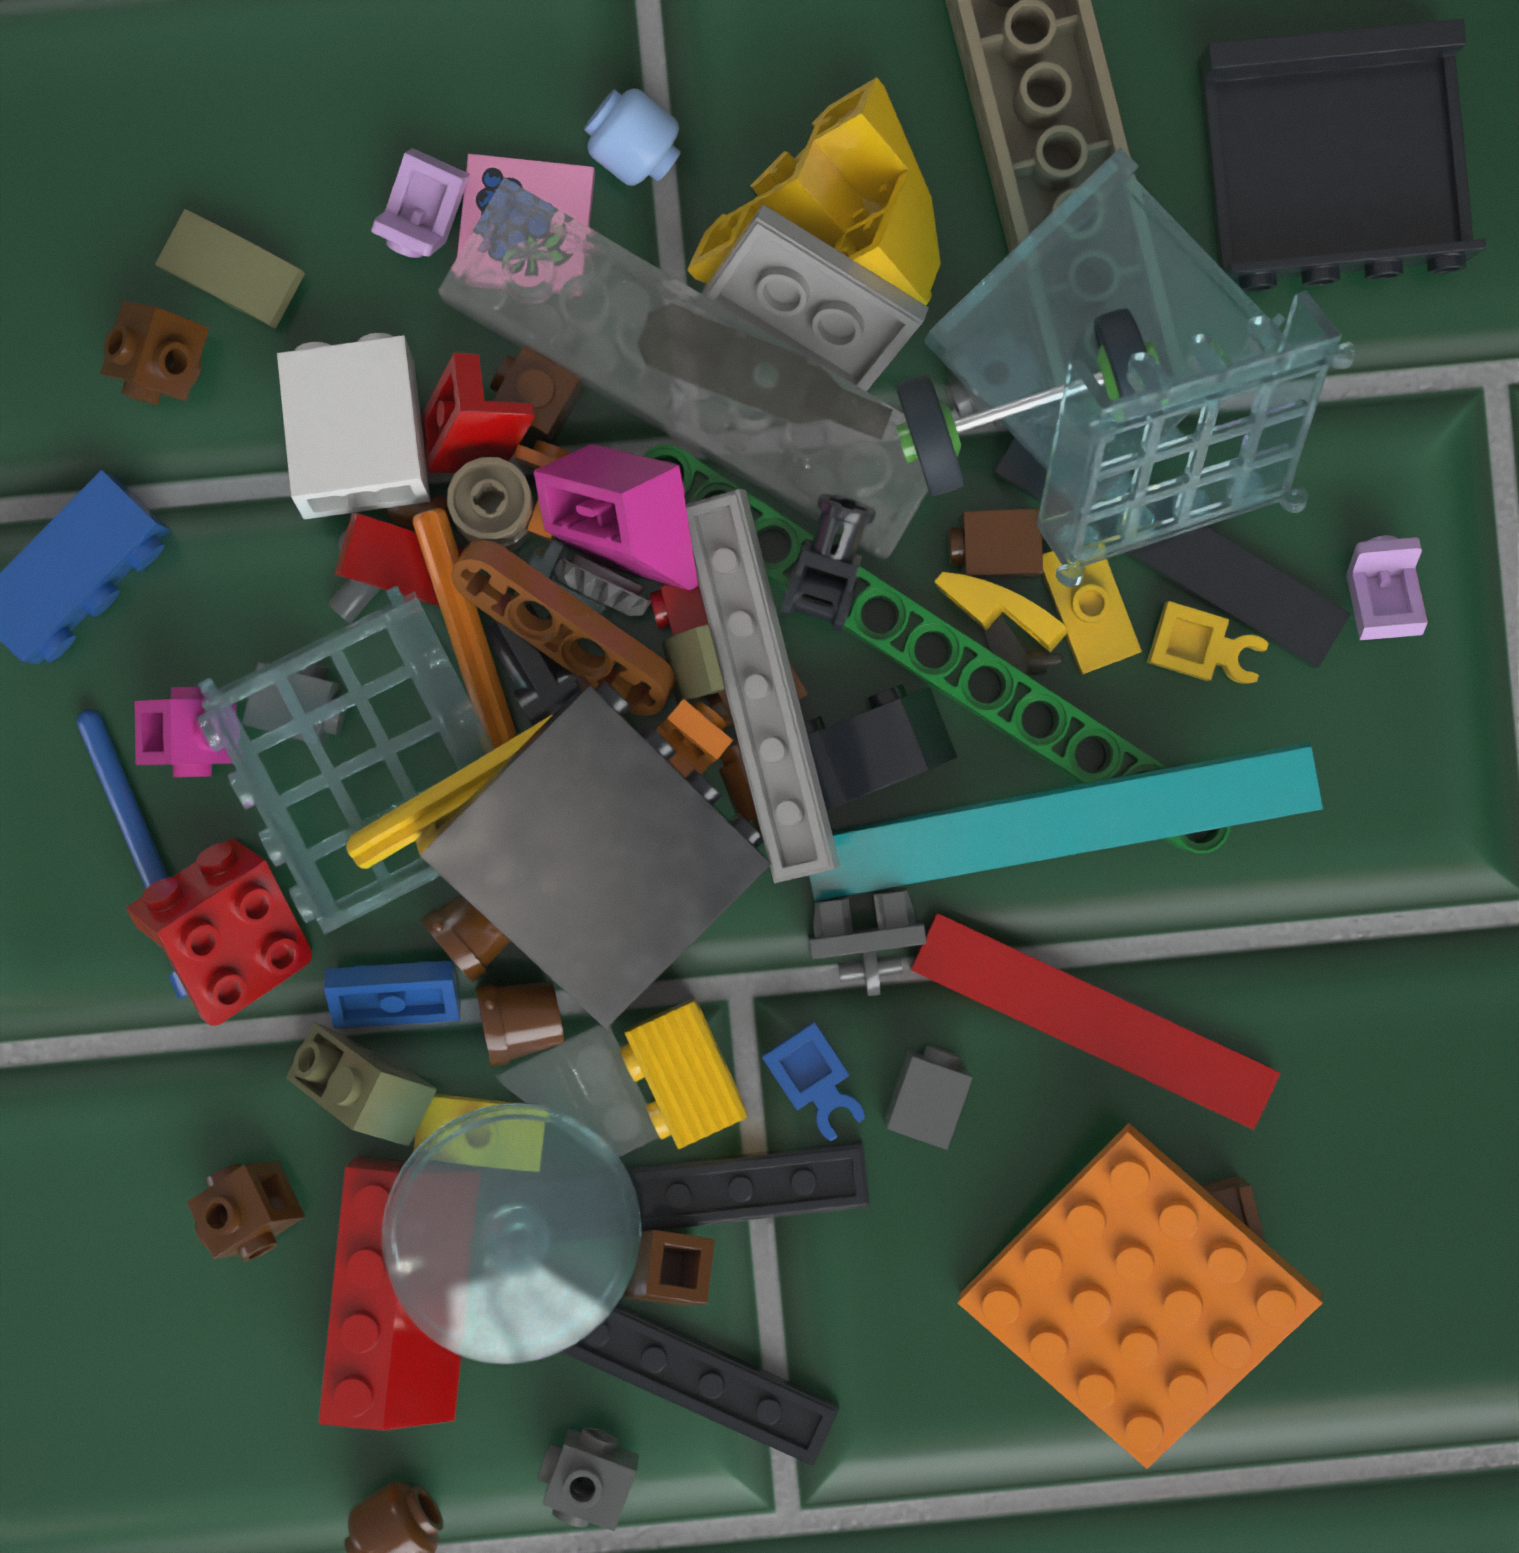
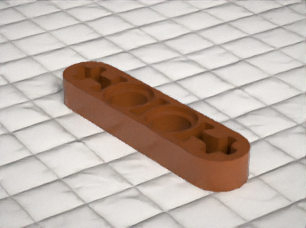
M488 540L473 541L466 546L451 572L452 583L465 599L577 677L582 674L595 688L603 680H606L631 705L632 708L629 712L641 716H651L662 711L676 684L675 673L663 658L505 547ZM479 570L487 571L490 574L489 577L483 575ZM509 587L515 590L513 596L507 593ZM524 601H535L549 610L552 619H540L532 615L524 605ZM586 638L596 642L602 647L605 656H595L587 653L580 647L577 639ZM616 661L621 664L619 670L613 667ZM641 681H643V682L647 683L648 685L645 687V686H643V685H641V684H639V683H640Z

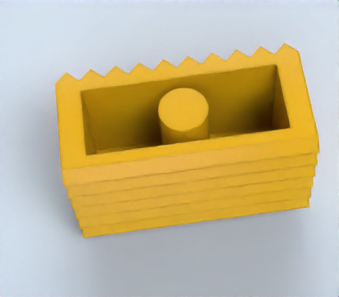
M696 997L690 998L626 1028L625 1035L629 1043L619 1047L634 1082L645 1078L651 1089L655 1101L647 1104L646 1108L661 1140L672 1135L677 1148L681 1149L748 1117L746 1105Z

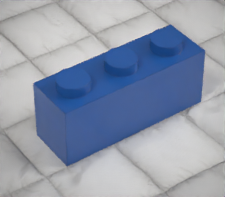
M100 470L0 573V641L21 662L40 664L44 659L48 663L53 662L73 644L76 636L71 631L88 614L92 617L100 615L117 599L120 590L116 585L133 568L140 572L161 554L165 545L160 540L171 529L118 477Z

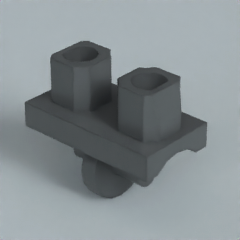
M906 889L874 893L873 900L877 927L853 930L848 897L815 901L814 935L808 936L812 959L861 953L862 960L838 963L840 982L864 979L867 996L880 995L879 977L903 974L901 955L876 958L875 951L927 944L924 924L920 921L916 922L915 911Z

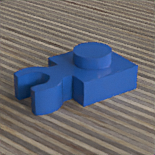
M814 1020L762 1054V1059L796 1110H799L811 1101L814 1102L817 1107V1126L822 1135L828 1140L832 1141L837 1138L834 1127L828 1121L829 1114L833 1109L837 1107L848 1108L858 1123L865 1119L863 1108L857 1098L847 1092H840L836 1087V1084L850 1076V1074Z

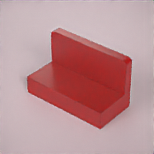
M453 353L421 415L427 472L456 473L466 463L481 457H499L509 462L535 418L533 404L484 400L479 354Z

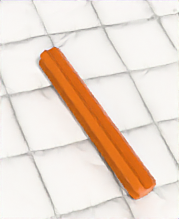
M434 508L413 517V525L486 751L489 753L516 737L517 732L477 608L465 599L452 583L451 572L460 554L446 511L443 508Z

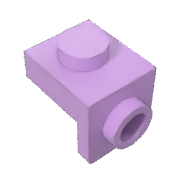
M411 148L404 153L385 212L375 218L371 232L387 239L386 245L399 254L413 258H419L422 255L431 256L447 242L470 174Z
M1384 535L1356 545L1346 578L1360 640L1423 635L1428 621L1416 572V565L1422 552L1419 538L1398 539L1395 536Z

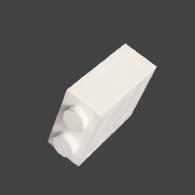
M373 333L361 337L358 342L332 346L323 342H309L298 346L295 351L277 353L291 497L303 519L430 502L415 362L404 335L394 337L386 333Z

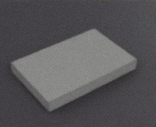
M762 204L710 278L699 298V301L859 399L862 398L924 322L929 308Z

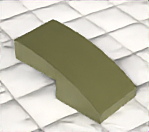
M184 209L155 263L156 266L168 274L218 298L228 306L274 329L279 324L305 275L302 270L274 254Z
M709 624L674 635L661 643L665 660L675 673L676 684L673 692L677 704L683 699L688 702L700 699L704 695L725 690Z

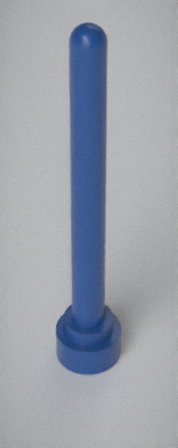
M91 709L82 711L77 717V727L146 889L158 880L169 878L101 715ZM171 965L174 972L168 975L177 999L185 998L188 994Z

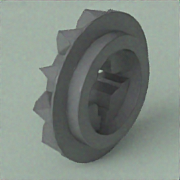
M575 553L572 560L559 556L553 570L558 580L567 584V586L629 616L643 615L652 602L647 597L641 595L644 589L643 585L578 553Z

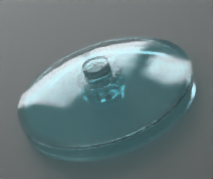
M521 1103L488 1106L468 1112L448 1122L426 1138L405 1162L396 1177L388 1196L382 1224V1251L387 1275L399 1302L416 1326L433 1341L458 1355L473 1360L502 1364L528 1362L556 1354L577 1343L598 1327L614 1309L629 1284L635 1269L641 1240L640 1209L635 1188L627 1170L611 1147L592 1129L568 1114L552 1108Z

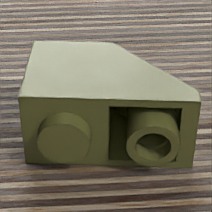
M313 1022L303 1044L297 1050L294 1062L286 1076L288 1081L350 1129L406 1146L410 1145L437 1091L435 1087L403 1064L316 1022Z

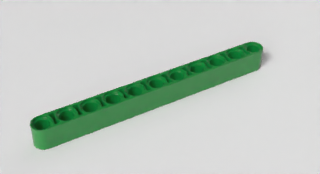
M657 445L650 448L643 455L644 457L660 461H672L683 469L685 504L742 489L684 450L673 445ZM746 492L757 536L767 530H777L782 532L791 544L790 553L784 560L778 563L764 561L768 580L784 591H787L796 559L801 557L806 539L813 540L814 536ZM861 566L859 567L857 577H859L843 629L1079 784L1133 775L1142 771L1149 772L1167 768ZM883 599L893 606L896 613V621L890 631L875 633L864 626L861 619V610L867 601ZM925 633L937 634L946 641L948 657L946 662L939 668L923 666L916 658V641ZM986 667L991 669L1000 679V693L991 703H981L970 694L968 680L976 668ZM1032 702L1045 704L1053 715L1051 731L1042 738L1030 736L1022 725L1024 709ZM1088 736L1098 739L1106 751V759L1103 766L1093 773L1083 771L1075 759L1077 745ZM1230 826L1209 830L1208 834L1197 842L1190 841L1185 834L1163 839L1173 846L1188 852L1209 853L1218 849L1227 840Z

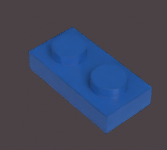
M453 960L420 961L416 963L374 966L358 965L325 969L324 991L334 1029L460 1021L461 1000Z

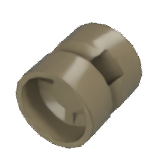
M481 457L466 463L454 474L448 487L447 506L461 538L468 545L473 541L488 540L505 547L510 552H514L530 539L531 534L527 531V527L535 509V503L525 475L513 463L499 457Z

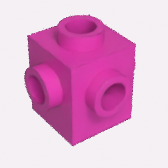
M172 687L171 699L134 701L136 765H172L173 777H212V764L237 763L240 726L236 718V699H210V687Z

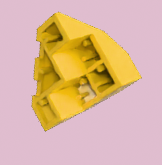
M876 77L829 105L811 123L814 129L806 147L795 158L789 152L784 151L750 185L758 196L728 215L722 214L704 232L687 269L696 280L707 284L762 204L926 306L932 297L931 289L941 264L932 197L887 91L880 80Z

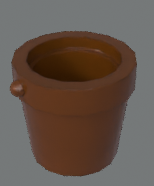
M461 894L438 910H431L420 920L422 925L472 983L487 971L486 967L511 941Z
M553 981L495 986L492 983L475 987L491 1068L510 1064V1060L564 1043L563 1028Z

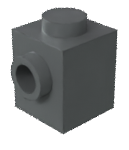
M292 658L289 670L258 662L242 725L313 744L327 745L329 735L338 736L345 720L348 700L340 697L343 684L326 680L329 671L328 667Z

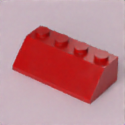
M356 1156L345 1167L318 1424L384 1431L455 1420L481 1168Z

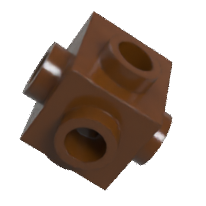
M123 301L116 325L109 331L105 339V359L100 374L123 382L120 394L147 404L158 406L161 396L187 401L190 388L197 381L201 371L200 356L209 328L157 306Z
M279 1161L227 1166L210 1175L205 1180L208 1188L186 1202L195 1220L197 1237L209 1250L213 1259L240 1255L243 1262L256 1259L273 1250L278 1245L275 1236L305 1218V1214Z

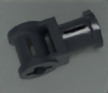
M823 493L819 496L817 506L822 512L813 540L806 539L801 557L796 559L780 613L789 616L793 611L822 619L831 622L832 630L842 633L859 579L857 573L862 556L856 553L865 525L874 522L876 511L863 502L850 497ZM843 525L844 529L838 544H834L833 540L837 527Z

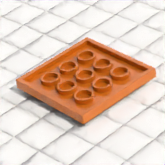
M1128 1123L960 1292L957 1303L1148 1469L1323 1303L1322 1292Z

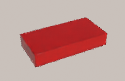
M352 513L334 575L440 607L416 532L358 513ZM457 545L461 556L465 548Z

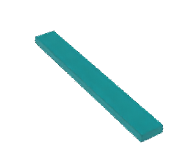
M1310 742L832 830L841 867L809 875L814 901L1322 810L1323 806L1312 746Z

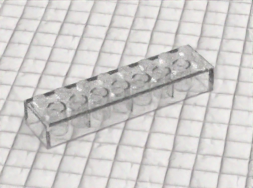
M505 177L438 290L443 302L520 348L526 346L581 379L583 385L816 522L819 521L822 512L818 508L817 502L819 496L823 493L850 497L873 508L876 511L874 522L865 525L859 547L881 560L890 557L928 491L919 460L907 463L895 425L906 422L903 413ZM839 525L837 527L836 533L838 535H842L844 526Z

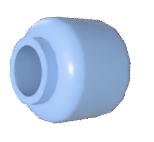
M614 89L600 104L584 127V131L591 135L587 144L591 157L629 186L641 183L648 175L657 182L660 181L681 153L680 150L672 145L678 135V122L639 89L627 90L622 95Z

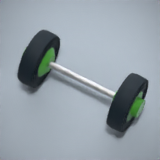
M1117 309L1094 319V332L1099 349L1096 358L1098 373L953 420L950 408L938 400L932 379L929 378L928 374L919 375L898 383V390L896 391L906 422L895 426L907 463L919 460L928 491L931 492V495H941L963 486V476L957 459L961 448L959 432L1103 385L1107 397L1115 402L1122 422L1128 431L1140 430L1162 420V406L1156 384L1157 381L1163 380L1160 362L1152 341L1143 342L1137 323L1129 309Z

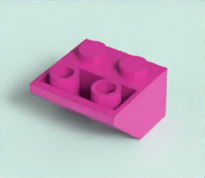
M589 444L534 470L546 532L606 567L686 590H691L698 586L684 498L685 490L679 465Z

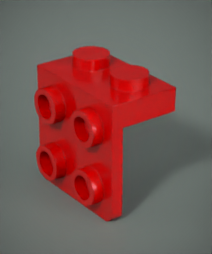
M233 838L225 843H218L208 847L199 854L196 862L171 878H164L154 882L145 889L141 898L125 907L136 928L163 948L199 1016L211 1026H217L225 1022L304 968L312 958V951L266 860Z

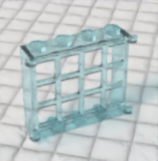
M1307 290L1294 295L1284 333L1267 317L1257 316L1249 321L1245 343L1254 353L1255 357L1232 363L1211 336L1197 334L1190 339L1186 354V360L1196 375L1172 382L1152 355L1144 352L1135 353L1130 357L1126 378L1136 393L1116 400H1110L1082 358L1069 362L1037 521L1038 529L1062 564V566L1057 567L1055 574L1061 584L1070 587L1079 585L1082 582L1085 571L1084 566L1278 502L1285 510L1292 513L1304 510L1308 500L1307 491L1304 487L1292 490L1291 485L1329 365L1337 369L1348 368L1352 365L1356 349L1351 342L1338 345L1342 335ZM1257 390L1250 416L1214 427L1221 401ZM1202 407L1195 433L1159 444L1166 418ZM1145 425L1139 451L1102 462L1106 444L1112 442L1116 434ZM1244 434L1237 458L1203 468L1209 445ZM1190 452L1184 475L1148 486L1154 463ZM1135 469L1130 492L1093 504L1099 480Z
M397 585L386 590L392 604L220 689H217L211 678L198 683L204 694L202 706L206 711L205 714L197 717L199 725L214 752L223 748L226 749L237 770L229 774L228 778L239 801L246 810L256 805L267 826L266 829L259 832V836L269 857L276 867L285 862L287 863L297 882V885L289 888V892L300 915L306 923L316 918L324 935L441 876L423 858L391 874L382 860L371 867L378 879L377 881L335 901L314 862L345 846L350 836L427 790L416 793L396 752L438 731L458 770L494 750L416 593L413 592L403 597ZM386 628L404 665L361 686L342 649ZM327 656H331L349 693L306 714L287 676ZM412 678L432 719L389 740L368 698ZM275 683L294 720L250 741L231 704ZM356 705L377 747L334 768L313 726ZM301 732L322 774L279 795L258 753ZM384 759L405 800L362 821L341 780ZM329 786L350 827L307 848L286 807Z

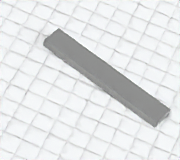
M738 489L686 504L697 579L768 861L771 863L770 869L773 881L778 883L841 867L746 490Z

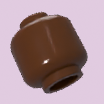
M394 1481L352 1508L348 1516L349 1536L344 1541L347 1553H435L439 1544V1531L444 1527L443 1518L436 1502L426 1489L420 1485L411 1487L405 1482Z

